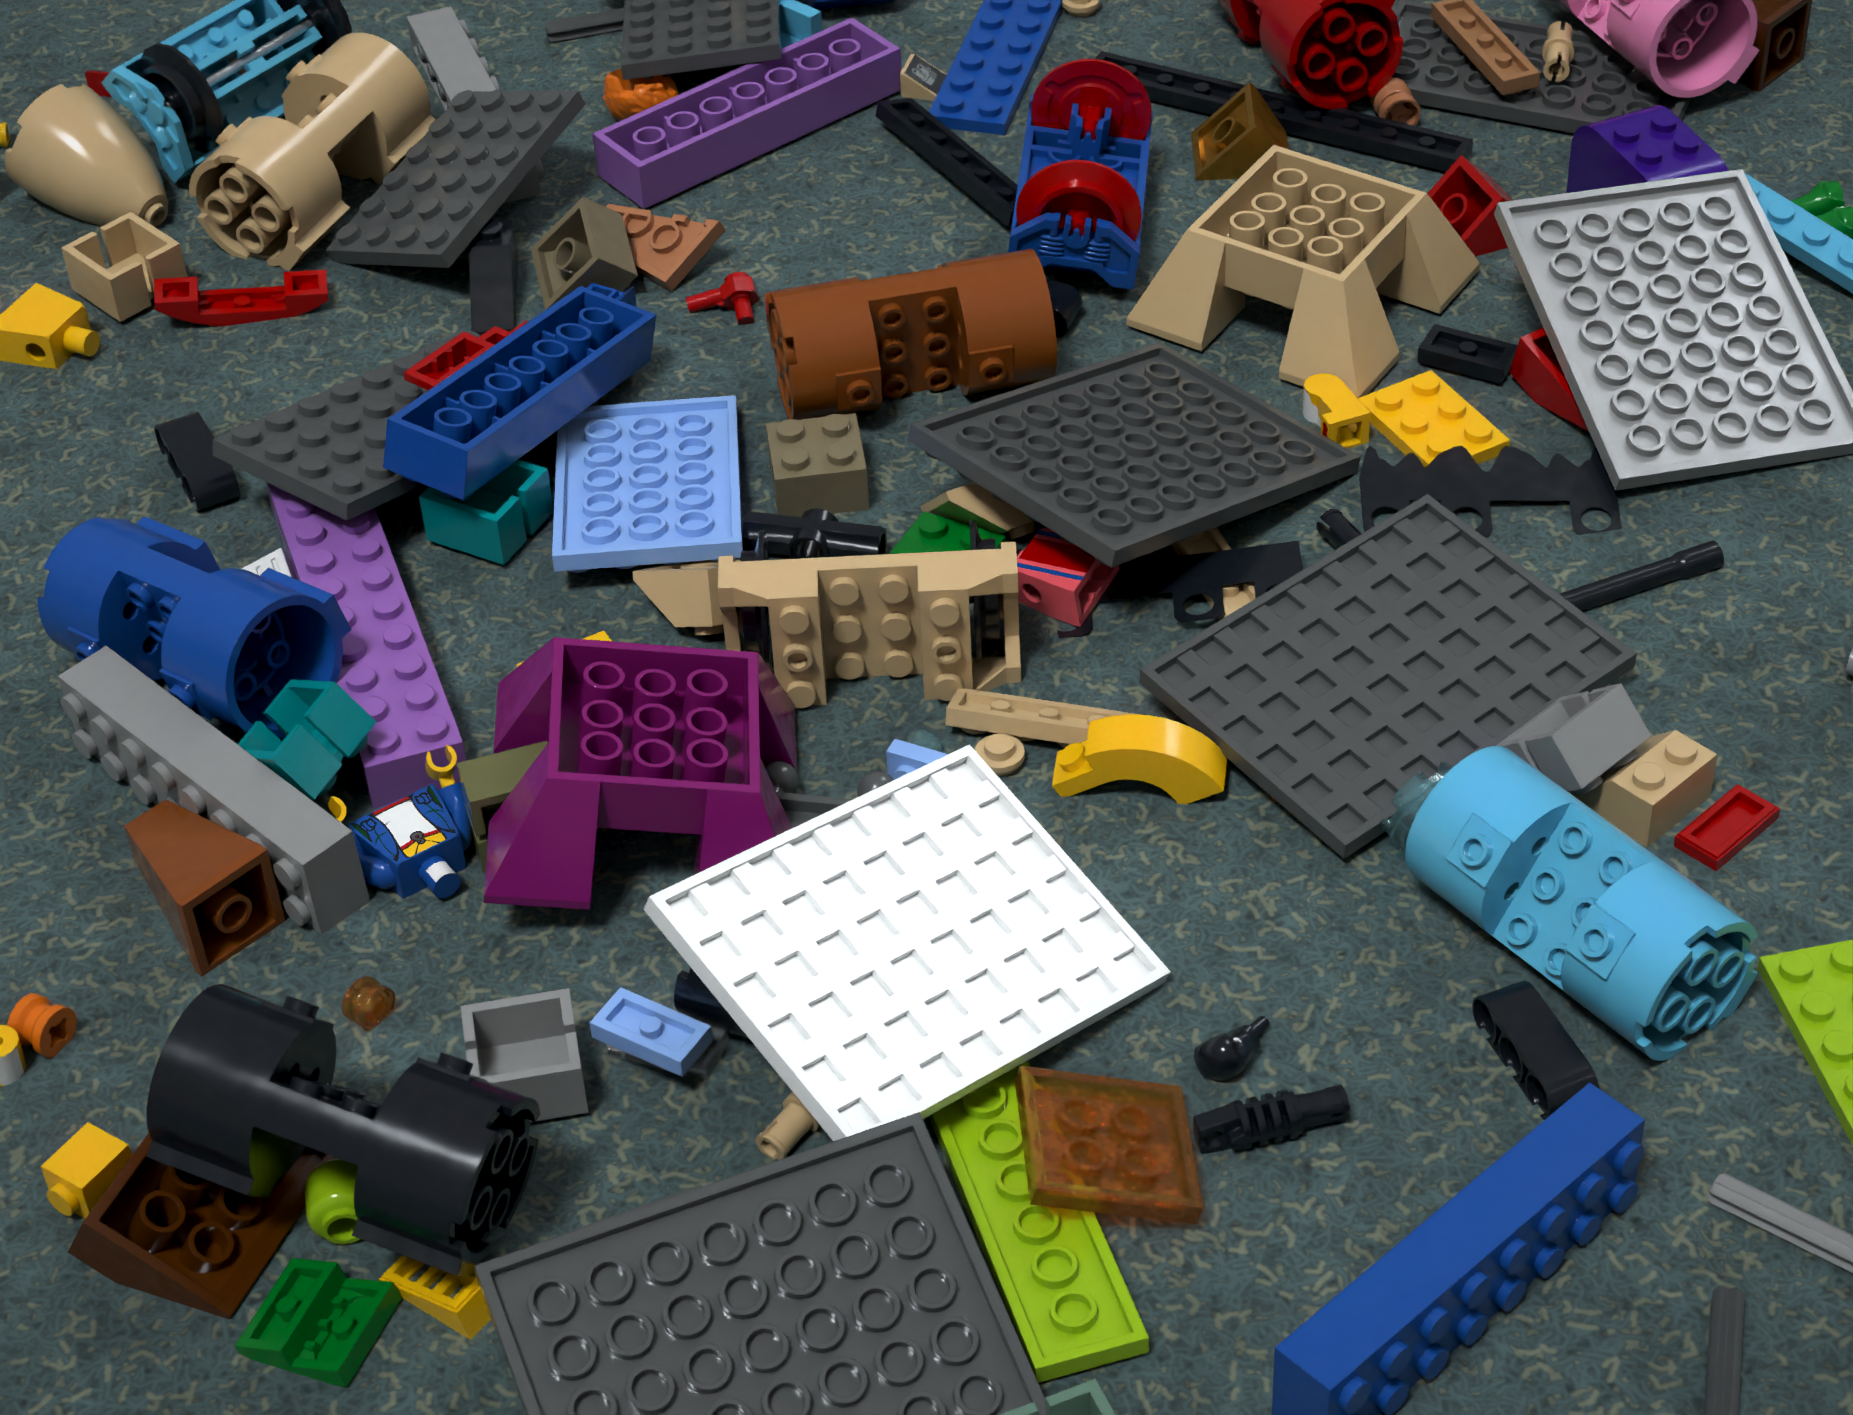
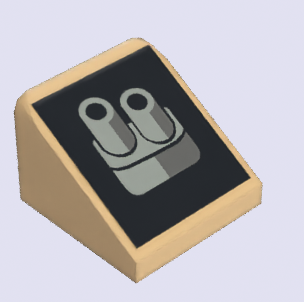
M910 54L900 73L901 97L934 101L947 74L921 57Z

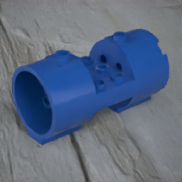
M144 516L136 524L125 519H104L102 517L85 521L73 528L59 541L44 566V569L49 570V574L45 584L44 597L38 596V610L42 625L55 644L75 654L80 662L104 646H108L151 680L163 678L169 688L167 692L195 713L209 720L215 718L245 733L249 731L256 721H261L278 738H284L286 735L263 712L289 680L330 681L337 683L343 656L342 638L352 629L333 594L271 568H267L261 575L239 568L221 570L205 541Z

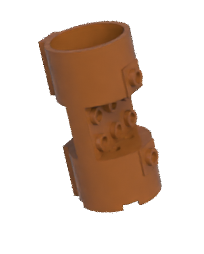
M1033 249L946 262L942 265H937L938 268L862 281L858 277L764 293L767 329L770 335L771 350L774 351L778 372L776 378L787 419L801 420L826 417L831 414L844 415L879 410L883 397L898 398L907 393L925 390L941 391L955 385H959L964 395L1029 385L1055 377L1057 370L1055 321L1048 284L1038 255Z

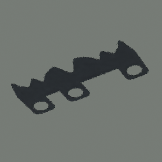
M1369 445L1359 477L1363 529L1365 532L1376 526L1372 521V514L1376 509L1391 507L1399 512L1410 505V500H1418L1426 494H1429L1437 501H1441V504L1452 513L1461 507H1470L1477 510L1482 516V523L1475 530L1484 537L1490 535L1493 529L1490 501H1570L1573 530L1577 535L1622 529L1617 491H1615L1597 448L1592 451L1591 459L1586 460L1579 467H1576L1561 454L1556 453L1547 468L1532 455L1514 447L1505 446L1501 449L1493 467L1486 472L1478 466L1463 446L1453 447L1438 454L1427 467H1424L1414 453H1408L1397 465L1391 466L1387 461L1380 459L1376 450ZM1588 508H1601L1611 516V524L1608 528L1601 531L1591 530L1582 523V513Z

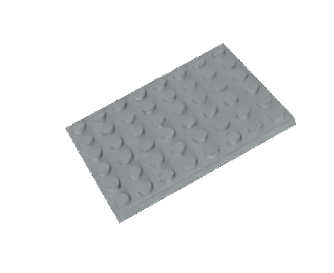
M1743 169L1497 203L1494 212L1496 221L1615 491L1853 454V391Z

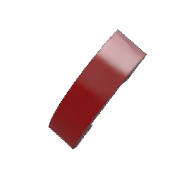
M326 270L283 272L284 286L199 290L197 276L154 279L155 310L183 321L211 326H230L296 317L328 301Z

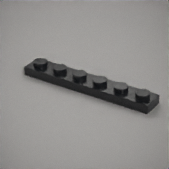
M903 98L878 101L875 116L886 124L890 131L899 135L911 145L913 150L919 152L936 169L942 171L953 180L957 187L966 191L980 206L996 216L1001 224L1012 228L1018 186L1014 181L914 99Z

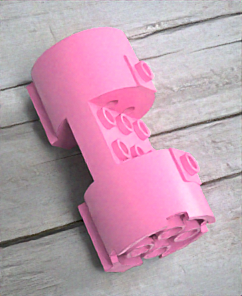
M1557 0L1661 90L1675 97L1688 98L1703 95L1716 89L1727 80L1736 84L1760 51L1753 45L1757 32V12L1752 0Z

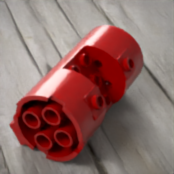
M1217 0L1230 15L1228 19L1239 30L1237 35L1241 39L1253 45H1257L1261 41L1263 51L1272 63L1271 67L1281 77L1280 84L1289 91L1300 94L1306 101L1317 107L1345 109L1348 108V103L1357 101L1366 95L1370 98L1373 97L1391 79L1401 59L1403 38L1400 36L1398 17L1391 9L1395 0Z

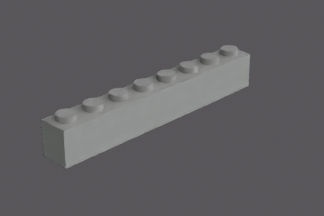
M451 6L406 16L411 47L444 111L450 107L452 99L460 92L466 90H500L496 77L490 76L485 57L479 56L475 39H469L465 20H458ZM541 160L536 163L504 203L540 195L539 180L544 179Z

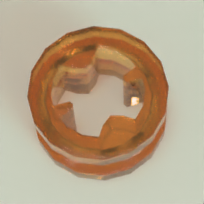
M365 976L359 978L350 986L342 1000V1014L350 1021L356 1022L362 1029L371 1031L391 1015L395 1005V994L389 987L381 985L373 977Z

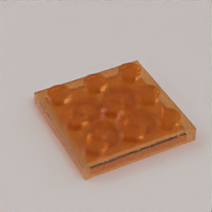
M1020 1066L1015 1079V1089L1030 1205L1190 1224L1198 1223L1203 1211V1203L1181 1086Z

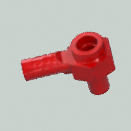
M734 272L727 275L724 279V284L720 288L686 297L690 313L702 311L716 305L720 308L727 307L728 310H735L738 325L754 323L751 306L760 300L754 280L745 272Z

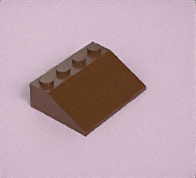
M148 1133L84 1220L68 1253L115 1283L229 1319L306 1206L305 1184L309 1174L317 1166L336 1159V1157L306 1146L291 1169L275 1182L270 1198L247 1196L146 1157L152 1143Z

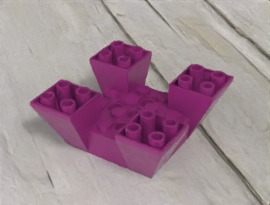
M553 637L498 683L493 754L547 741V745L489 821L484 903L590 910L597 828L696 834L695 874L792 829L765 766L774 761H783L793 766L797 772L795 704L758 652Z

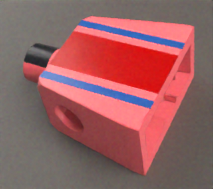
M1047 527L1038 530L1025 550L1016 548L1018 602L1052 618L1081 627L1120 570L1119 565L1112 568L1097 562L1094 556L1075 544L1062 540L1059 534Z

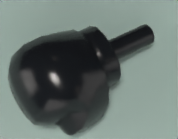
M1260 1016L1250 1025L1237 1027L1227 1033L1210 1038L1195 1047L1194 1060L1202 1076L1213 1081H1223L1241 1074L1253 1054L1258 1051L1260 1047L1258 1035L1269 1027V1020L1265 1016Z

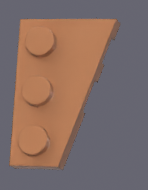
M612 204L606 206L622 214L637 272L670 292L677 287L726 231L719 220L706 219L705 223L690 221L686 215L674 214L672 218L653 215L651 210Z

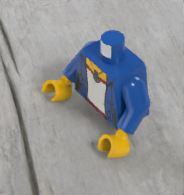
M445 746V754L450 763L446 767L436 766L432 762L430 751L427 752L426 772L429 777L440 782L441 789L437 790L433 784H430L346 824L353 831L367 885L380 889L390 888L402 898L411 896L427 887L438 898H447L458 890L461 878L457 872L466 869L464 852L472 844V829L465 807L466 803L463 797L461 782L456 783L453 776L457 755L451 746ZM334 796L330 797L328 807L336 819L343 823L347 813L346 806L341 799Z

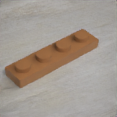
M1443 0L1432 3V19L1502 95L1517 94L1522 90L1539 87L1540 72L1473 0Z

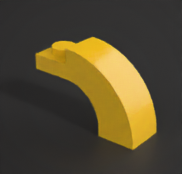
M1140 714L1115 715L1089 722L1086 741L1072 743L1064 749L1057 751L1052 787L1059 796L1070 797L1111 781L1138 780L1163 789L1177 804H1189L1224 791L1227 758L1222 753L1220 747L1210 738L1177 721Z

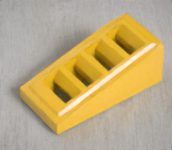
M401 1255L379 1278V1281L393 1282L403 1299L470 1340L491 1320L476 1276H456L430 1266L414 1282L409 1279L425 1264ZM443 1274L446 1275L433 1289H430ZM460 1285L464 1286L453 1298L449 1297Z

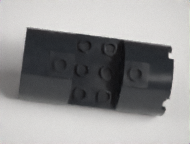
M224 984L208 987L188 1005L173 1027L162 1049L151 1081L146 1120L152 1143L146 1157L247 1196L270 1198L275 1182L291 1169L307 1146L358 1166L354 1188V1209L358 1220L352 1236L456 1276H476L474 1265L480 1264L481 1260L490 1253V1244L485 1241L491 1232H494L498 1227L504 1229L508 1227L526 1188L539 1139L529 1134L530 1120L535 1122L540 1116V1109L535 1099L471 1075L473 1063L441 1052L437 1062L418 1057L417 1061L396 1081L383 1104L364 1099L365 1094L337 1084L332 1086L337 1053L336 1037L333 1030L334 1024L316 1017L319 1010L318 1006L290 996H286L284 1004L280 1005Z

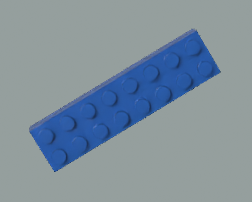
M583 286L578 287L389 417L386 427L383 468L402 475L408 481L419 482L437 489L448 497L461 500L466 499L650 362L657 314Z
M1589 1082L1275 1347L1272 1415H1380L1382 1412L1386 1415H1391L1396 1412L1406 1400L1409 1389L1422 1377L1426 1380L1436 1377L1444 1368L1449 1354L1461 1343L1469 1346L1476 1342L1484 1332L1488 1319L1500 1309H1503L1505 1312L1512 1310L1524 1296L1528 1284L1539 1275L1543 1278L1551 1276L1561 1264L1564 1254L1576 1242L1580 1245L1590 1242L1598 1232L1602 1220L1613 1210L1617 1213H1622L1631 1205L1639 1189L1638 1184H1636L1638 1164L1644 1154V1147L1641 1143L1645 1119Z

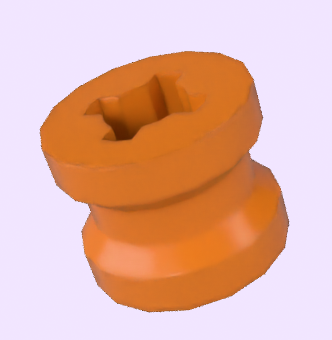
M30 993L16 1003L9 1016L7 1026L14 1028L18 1033L21 1046L32 1045L38 1054L46 1058H53L73 1039L77 1018L71 1008L62 1004L52 1006L51 1001L45 996L38 993Z

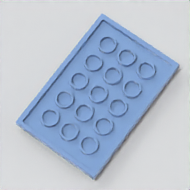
M736 395L589 406L557 430L552 545L554 572L570 571L580 573L598 568L616 567L619 569H630L638 565H678L683 562L704 560L718 562L719 556L741 557L743 542Z

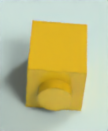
M87 1122L41 1165L48 1187L46 1195L52 1206L65 1216H71L73 1213H76L86 1219L132 1156L129 1144Z

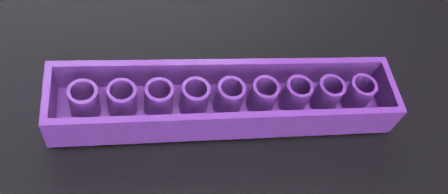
M266 482L273 516L296 579L333 594L352 629L342 638L343 656L337 684L376 721V724L367 734L368 741L366 745L355 755L373 809L386 806L430 784H433L437 790L441 789L440 782L432 779L427 774L425 762L427 752L430 751L432 762L436 766H448L450 763L445 754L446 745L451 746L456 752L457 762L453 776L455 782L459 783L460 777L457 763L466 761L463 740L375 508L346 521Z

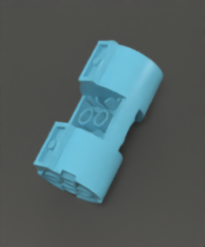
M1491 746L1483 748L1456 764L1432 789L1415 816L1405 848V860L1410 873L1653 1060L1664 1061L1672 1058L1687 1047V1043L1681 1038L1687 1034L1695 1033L1703 1025L1711 1030L1723 1018L1731 1016L1758 975V972L1753 969L1757 957L1748 951L1750 943L1758 937L1757 930L1753 925L1506 747Z

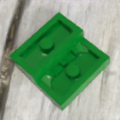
M291 1258L235 1344V1348L239 1354L251 1360L331 1385L348 1387L401 1301L402 1296L393 1282L346 1278L338 1262Z

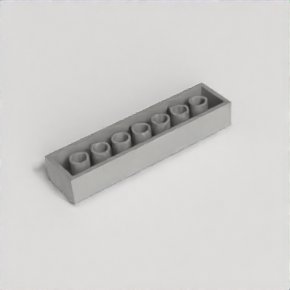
M104 646L58 676L64 695L60 699L61 706L72 720L75 733L72 734V740L78 751L87 759L94 756L100 760L105 771L113 780L118 782L124 779L128 782L142 803L148 805L153 802L157 805L166 799L266 848L280 901L284 905L289 917L297 925L302 926L307 923L322 935L370 902L352 830L108 646Z

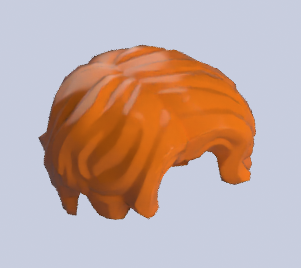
M621 69L608 72L605 76L603 98L612 117L619 121L679 95L676 84L670 76L663 77L662 75H657L651 79L642 77L623 80Z

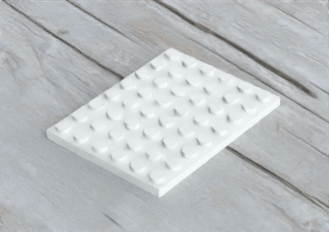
M970 745L649 896L644 907L647 915L833 1141L920 1112L922 1119L1156 989L1166 981L1171 973Z

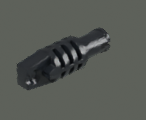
M1338 1084L1322 1090L1297 1095L1293 1091L1286 1089L1276 1092L1275 1098L1271 1093L1261 1095L1260 1101L1255 1096L1246 1098L1245 1104L1241 1100L1231 1101L1228 1105L1194 1116V1139L1201 1154L1228 1149L1250 1150L1255 1142L1258 1147L1266 1146L1268 1139H1272L1273 1144L1281 1143L1283 1136L1286 1135L1288 1140H1294L1303 1134V1129L1330 1122L1349 1120V1100L1343 1085Z

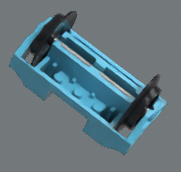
M235 0L166 40L146 48L143 53L111 70L101 83L115 101L133 112L156 144L162 167L171 180L176 183L192 175L193 171L220 147L215 141L231 123L238 127L249 116L252 119L259 116L278 118L284 116V98L281 95L290 84L286 79L288 73L301 60L308 64L318 54L322 55L338 39L353 33L348 14L340 0ZM244 68L246 73L240 76L237 71Z

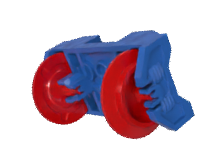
M1100 59L1070 61L1050 71L1040 81L1034 94L1030 96L1008 252L1033 249L1038 255L1042 267L1060 268L1068 272L1097 273L1112 287L1134 290L1140 254L1153 111L1151 110V102L1146 89L1135 75L1127 69Z

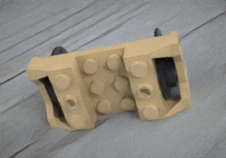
M969 520L970 550L769 560L766 531L760 530L755 550L741 551L740 562H736L734 556H719L718 596L723 617L726 650L744 651L745 643L747 652H760L764 662L795 704V708L827 705V679L833 678L853 680L858 677H904L906 675L923 674L924 700L940 699L943 701H951L957 689L967 688L990 691L1005 683L1021 682L1016 542H1001V549H996L995 538L981 539L975 520ZM969 603H973L976 658L971 656ZM1003 618L1005 656L982 657L986 641L1000 640L999 619Z

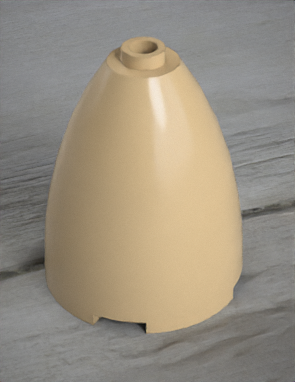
M62 84L57 85L35 99L20 116L17 123L22 128L15 139L13 148L5 150L4 163L9 178L23 190L64 214L100 226H104L129 212L136 214L154 227L164 222L168 214V198L163 180L153 158L129 123L87 85L82 84V86L66 88Z

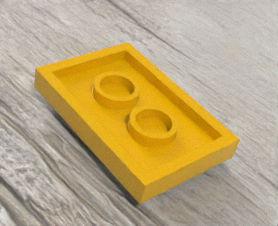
M1432 370L1358 398L1370 411V423L1404 455L1414 453L1424 467H1427L1438 454L1457 446L1466 448L1477 464L1497 457L1505 446L1510 447V439Z

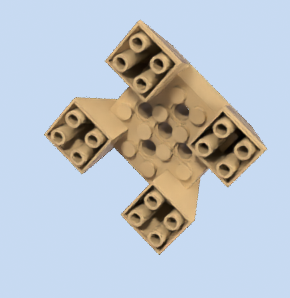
M1273 145L1186 230L1126 318V325L1203 351L1245 307V294L1279 304L1284 308L1294 309L1279 368V379L1304 387V381L1309 376L1320 373L1332 374L1340 378L1354 395L1360 398L1367 395L1399 360L1400 355L1378 294L1440 314L1480 270V262L1426 192Z

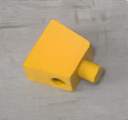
M35 283L0 314V361L58 369L74 353L89 357L93 356L100 345L99 334L91 330L84 305L41 284Z

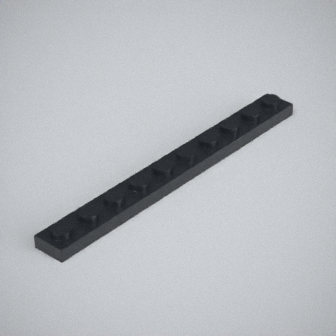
M1101 51L1095 58L1115 63L1135 75L1146 89L1152 101L1213 115L1246 86ZM1257 88L1288 134L1445 172L1460 155L1469 159L1472 154L1473 139L1343 108L1325 109L1317 107L1305 99Z

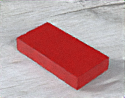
M1737 784L1675 836L1674 847L1717 871L1774 823L1779 817L1780 808Z

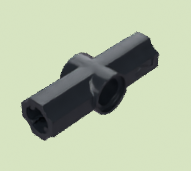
M819 508L809 509L801 517L747 511L743 520L742 542L743 550L746 551L755 550L760 530L766 531L769 553L789 555L791 559L882 555L886 551V528L839 522L833 514Z

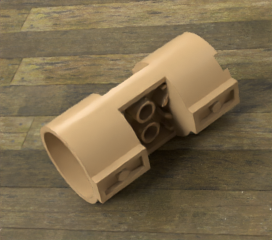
M367 33L347 34L338 39L322 55L318 54L308 64L302 60L298 62L286 76L290 84L281 95L284 98L283 109L286 120L273 116H259L252 119L249 116L238 127L231 123L217 137L215 142L220 147L206 158L191 175L189 196L196 197L201 214L197 217L198 221L212 240L224 251L232 256L247 260L252 255L267 259L268 266L275 267L279 265L284 270L290 271L337 226L350 209L341 200L342 190L338 174L361 180L371 178L377 184H381L384 177L395 170L405 159L406 152L412 146L418 144L429 131L430 124L436 119L430 115V97L423 77L412 61L401 50L378 36Z

